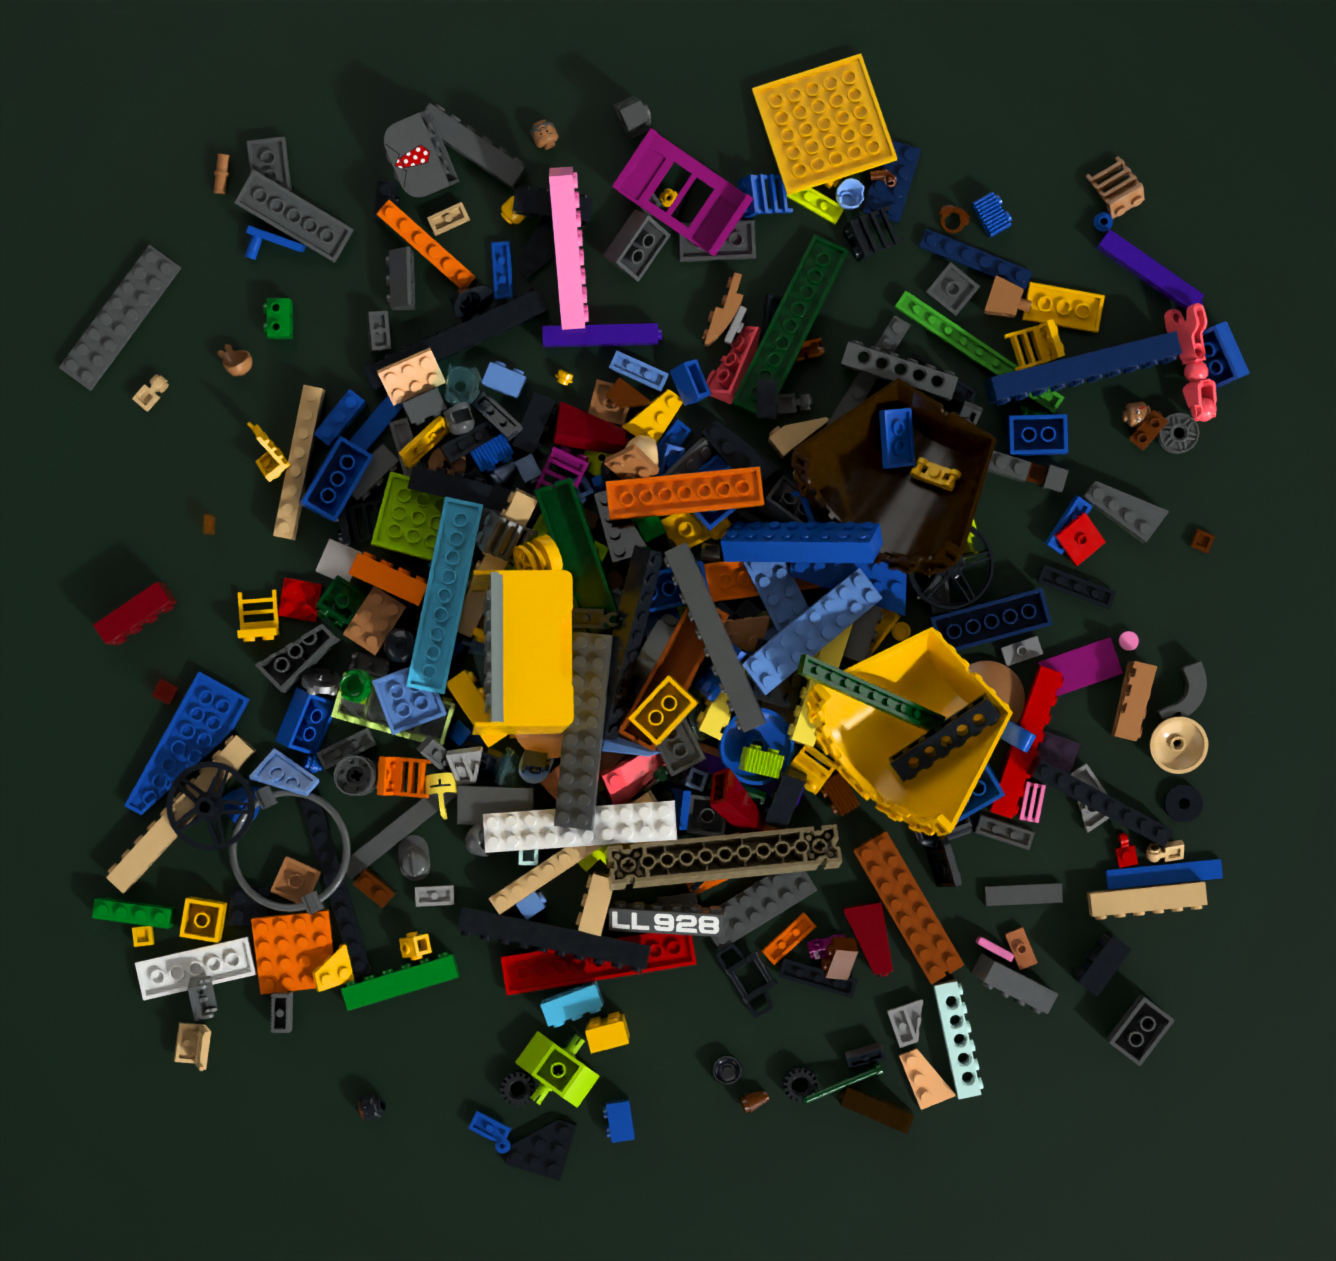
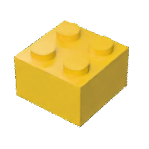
M192 896L185 899L179 936L216 943L221 941L228 902Z

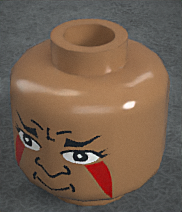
M1143 401L1128 403L1125 410L1122 411L1123 422H1127L1131 428L1139 427L1151 413L1150 406L1146 405Z

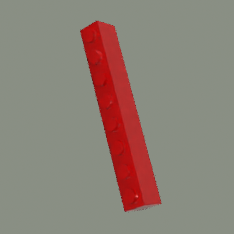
M1038 665L1017 724L1037 736L1027 753L1010 745L998 779L1005 796L989 805L988 810L990 812L1011 819L1013 815H1017L1020 807L1017 803L1019 798L1024 796L1026 790L1024 783L1026 779L1030 778L1027 772L1032 761L1038 756L1039 750L1036 749L1038 743H1042L1045 732H1043L1045 724L1048 725L1050 722L1051 714L1049 712L1051 706L1054 707L1057 702L1058 696H1056L1058 688L1062 687L1064 681L1063 673Z

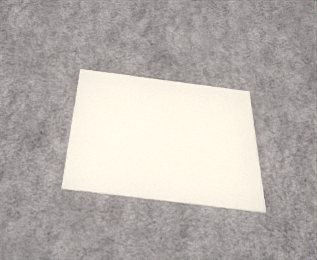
M329 539L316 572L332 579L339 575L350 582L352 575L348 573L357 553L362 554V552Z

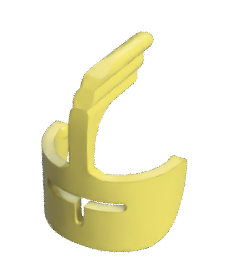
M453 773L425 776V794H438L440 814L446 820L448 817L443 794L445 792L457 794L458 785ZM439 779H441V785L450 784V786L430 788L431 786L439 785Z

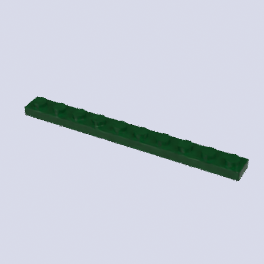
M802 654L800 656L797 674L928 732L946 719L943 715L810 655Z

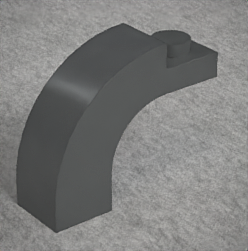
M665 612L662 618L658 620L638 655L634 670L635 675L647 681L680 621L678 618Z
M1201 661L1180 668L1185 681L1184 694L1178 702L1157 710L1158 718L1166 720L1176 717L1175 713L1178 716L1187 717L1199 707L1204 699L1207 688L1206 673Z

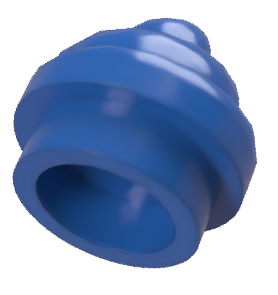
M307 755L302 763V768L312 774L321 771L322 765L316 756Z

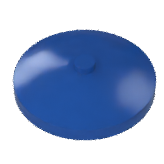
M761 708L767 723L747 732L738 729L735 723L737 716L734 714L730 718L728 725L723 727L721 731L723 735L718 742L719 756L724 768H730L739 781L750 785L767 784L777 778L738 769L744 746L750 747V744L761 746V750L766 752L768 748L778 750L779 755L784 756L781 772L784 771L785 766L789 767L794 754V741L789 740V735L787 734L788 723L778 713L766 708Z

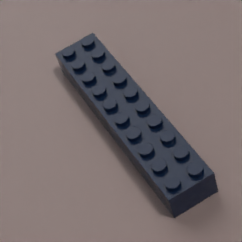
M1177 331L994 376L986 380L984 386L989 404L995 403L996 406L1007 404L1011 399H1014V402L1029 397V394H1032V397H1036L1048 392L1049 389L1051 392H1056L1065 388L1066 385H1069V388L1079 386L1085 383V380H1087V383L1098 381L1103 376L1106 379L1121 374L1122 371L1124 374L1134 372L1140 369L1141 366L1142 369H1147L1159 364L1158 362H1160V365L1177 360L1176 356L1182 354Z

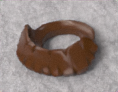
M945 205L939 211L941 227L948 233H958L964 226L969 224L970 215L960 207ZM952 212L959 214L960 225L954 230L948 229L945 226V219Z

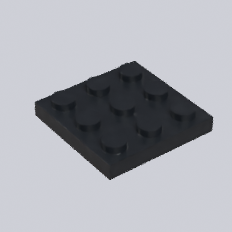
M758 638L754 653L768 641ZM798 669L767 695H763L752 679L747 676L756 699L795 711L804 680L803 676L797 674Z

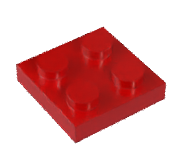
M284 578L278 616L317 622L318 615L315 606L321 598L323 584Z

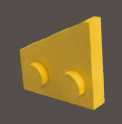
M341 944L332 956H328L324 963L312 972L316 991L320 992L354 980L346 944Z

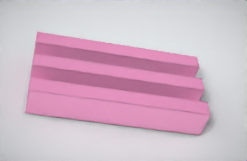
M1026 781V790L1022 800L1019 819L1039 823L1046 785ZM1030 786H1032L1033 791L1030 801V807L1028 817H1026L1024 815L1029 795ZM1037 788H1040L1035 818H1032Z
M981 936L977 937L975 942L978 945L1012 962L1014 958L1013 953Z

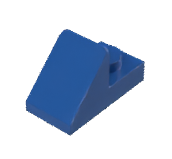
M459 719L447 734L457 745L463 748L467 740L486 746L481 736L472 735V729Z

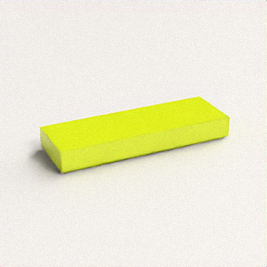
M813 188L790 195L786 194L788 198L834 225L844 211V208L839 206L837 202Z

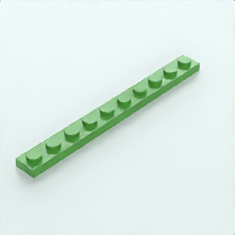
M907 291L904 292L894 307L995 376L1014 372V368L1019 367ZM1049 389L1048 392L1036 397H1032V394H1029L1028 398L1054 414L1065 397L1057 392H1051Z

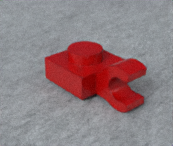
M1117 834L1120 847L1114 849L1118 867L1122 868L1138 864L1135 845H1129L1127 834Z

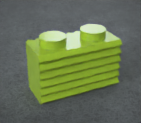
M750 744V747H743L738 769L779 779L784 756L779 755L778 750L768 748L766 752L761 750V746Z

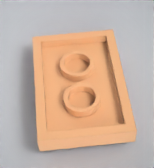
M427 348L377 371L393 406L446 383L431 348Z

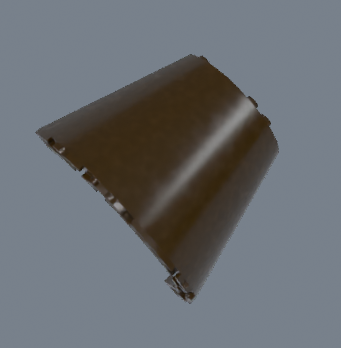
M897 378L795 447L791 457V467L795 468L792 475L797 482L796 487L801 497L807 498L811 504V509H813L812 514L822 523H880L883 545L874 563L879 565V563L884 562L889 564L888 569L899 570L906 574L917 571L923 572L924 575H934L938 571L945 572L950 566L953 567L964 553L997 439L990 433L978 428L974 423L965 420L956 412H946L940 402H936L925 393L910 386L909 383ZM911 408L915 465L883 469L879 411ZM919 457H923L929 462L960 471L962 475L959 480H956L953 491L913 478L910 472L917 466L916 462Z

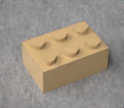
M594 871L593 875L589 874L586 887L589 888L588 894L584 893L581 906L584 907V910L579 912L576 925H579V931L601 936L613 890L610 891L608 874Z

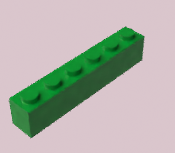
M448 951L437 954V958L432 960L429 957L418 960L419 964L416 965L407 963L401 965V969L393 971V968L382 971V975L376 977L374 974L363 977V981L356 982V979L345 983L341 991L347 1011L458 978L460 974L454 954H448Z

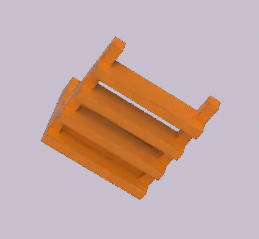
M379 756L377 764L378 780L376 782L377 795L429 798V794H424L426 763L431 764L428 759ZM406 762H409L407 792H404ZM416 763H419L417 793H414Z

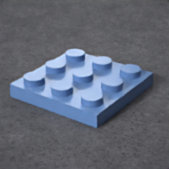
M410 667L372 681L392 735L447 715L439 693L406 687Z

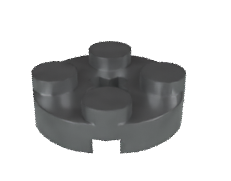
M312 668L308 670L307 674L305 672L302 674L301 683L310 695H317L318 693L336 695L340 687L341 678L337 673L335 675L330 674L328 669Z

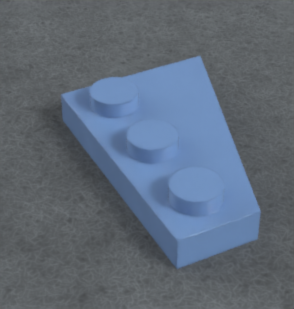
M275 748L249 776L251 780L304 796H308L319 783L318 778Z

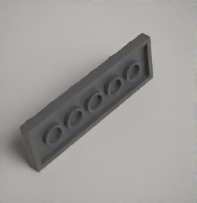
M254 169L234 202L336 263L354 231L350 226Z
M806 871L767 875L718 905L726 909V932L724 937L711 936L720 951L816 892L817 888Z

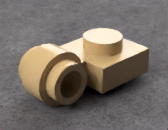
M156 374L149 382L151 387L149 388L144 384L132 398L147 412L160 399L156 392L163 393L169 386L167 380L161 375Z
M1182 840L1167 842L1163 848L1157 843H1151L1147 847L1146 856L1151 862H1157L1162 857L1165 862L1184 859V843Z

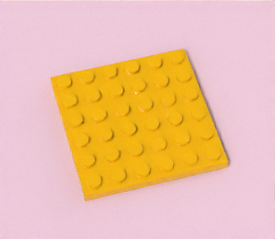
M862 54L752 88V93L787 195L897 160Z

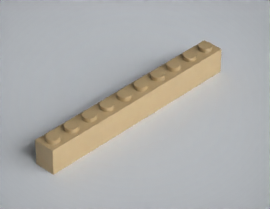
M232 735L225 742L227 746L222 751L219 749L212 756L213 762H221L239 770L256 749L240 735L235 737ZM201 768L198 778H192L190 782L202 791L207 792L219 768ZM225 770L222 771L220 779L214 790L215 792H219L222 780L226 772ZM231 773L228 774L226 783L233 776ZM187 784V789L198 798L200 794ZM181 792L173 799L175 802L173 804L175 821H178L184 814L195 807V803ZM166 808L160 813L162 817L157 822L154 820L147 827L148 832L145 836L140 835L135 840L134 848L132 850L127 849L121 856L123 860L118 865L115 863L108 870L110 874L106 878L122 893L127 892L177 838L168 820ZM197 813L183 821L178 827L181 828L190 823L197 816Z
M649 790L630 804L658 801ZM603 845L564 847L492 895L489 900L500 915Z

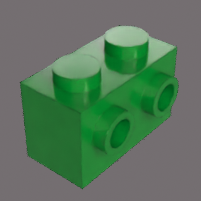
M267 298V303L264 304V315H267V323H264V334H267L269 339H293V301L290 298Z

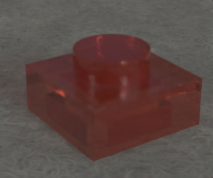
M160 679L152 696L170 705L179 687Z

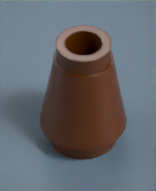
M766 1090L744 1094L739 1099L744 1112L750 1111L751 1113L769 1101V1096Z

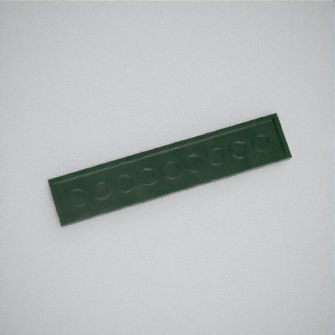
M815 234L813 235L731 404L757 415V380H776L777 399L849 250Z

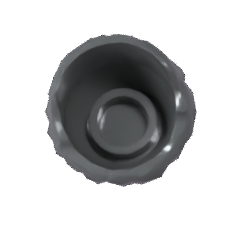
M482 824L473 825L466 834L465 847L473 855L489 856L491 852L485 853L484 826Z

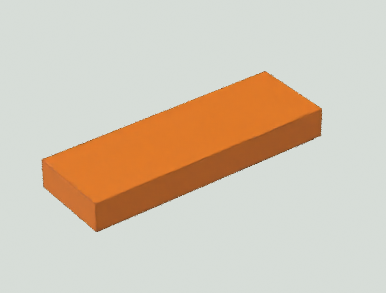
M803 912L761 951L775 965L817 926Z

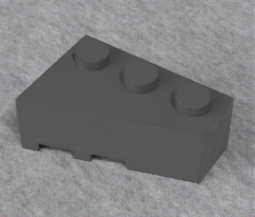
M632 96L613 105L629 140L650 130L651 113L647 104L643 105L640 99Z

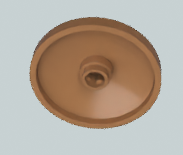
M979 661L969 664V670L972 673L980 674L983 681L995 690L996 695L1009 705L1010 710L1013 712L1009 720L1017 723L1025 705L1024 688L1018 676L1007 666L994 661Z

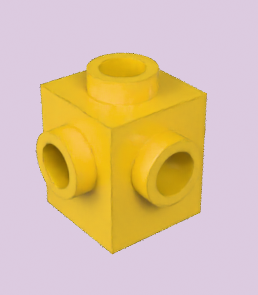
M415 931L406 933L405 938L399 939L403 958L411 957V960L421 959L422 955L432 952L428 934H418Z

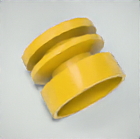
M547 534L532 539L531 543L525 542L523 545H518L513 549L517 570H562L563 563L559 549L553 539Z

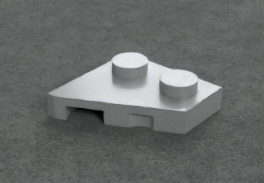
M482 746L447 751L446 758L457 785L476 783L483 750Z
M922 998L887 1010L900 1048L918 1042L923 1006Z

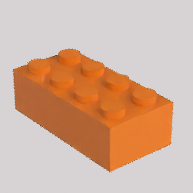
M365 551L363 554L357 553L348 574L417 606H423L427 579L420 576L413 578L410 576L411 572L400 567L398 570L393 569L394 564L382 559L381 562L376 561V556Z

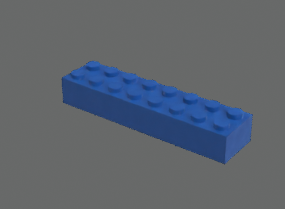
M736 521L732 523L721 540L724 562L873 563L883 545L880 523L872 522L816 523L812 521L798 523L793 521L780 523L774 521L771 523H761L760 521L743 523L742 521Z

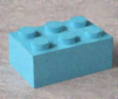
M592 981L543 999L540 1006L548 1027L553 1025L556 1028L565 1024V1020L570 1018L572 1021L582 1018V1015L586 1012L593 1014L600 1011L604 1000L597 981Z

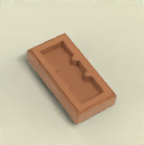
M1023 927L1005 934L1019 970L1037 963Z

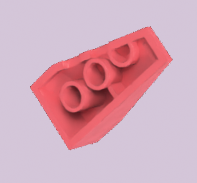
M744 326L741 333L738 334L731 344L732 349L728 355H723L720 359L722 362L716 371L712 370L706 382L711 392L709 396L728 404L732 403L757 351L760 327Z
M660 753L649 757L633 755L599 772V778L611 804H623L631 800L666 764Z

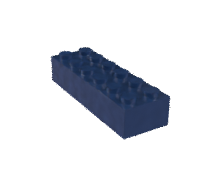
M1043 588L928 618L930 627L938 630L944 640L951 644L956 651L1052 625Z

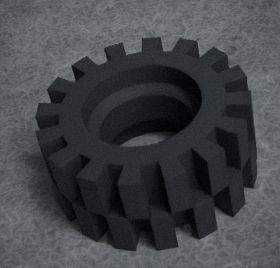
M793 1067L790 1071L786 1072V1076L783 1078L784 1092L792 1101H797V1103L803 1102L802 1098L816 1092L818 1089L817 1078L812 1070L807 1069V1067ZM798 1077H803L808 1082L806 1090L802 1092L796 1091L793 1088V1082Z
M522 1070L508 1073L503 1079L500 1088L501 1096L505 1099L504 1101L508 1102L510 1106L515 1105L516 1107L525 1106L532 1100L530 1097L536 1090L533 1077H530L529 1073H524ZM519 1081L525 1085L526 1091L523 1095L516 1096L511 1092V1085L514 1082Z

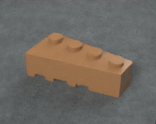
M1137 661L1127 662L1111 736L1137 741L1141 737L1143 730L1141 724L1146 717V706L1151 695L1157 666Z

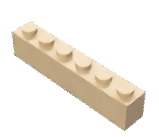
M1202 880L1087 892L1089 915L1095 917L1096 920L1107 919L1106 915H1114L1115 918L1126 917V913H1133L1134 916L1145 915V911H1152L1153 914L1164 913V909H1171L1172 912L1183 911V907H1190L1191 910L1202 909V905H1208L1206 885Z

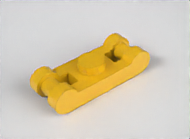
M919 457L916 462L917 466L910 472V475L915 479L949 491H953L956 480H959L962 475L956 469H949L929 462L923 457Z

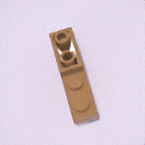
M734 273L733 277H729L726 287L730 289L728 295H724L721 306H724V308L716 307L715 311L710 312L708 322H711L709 330L705 329L702 340L705 341L704 346L708 347L714 343L733 321L744 296L737 293L742 274Z

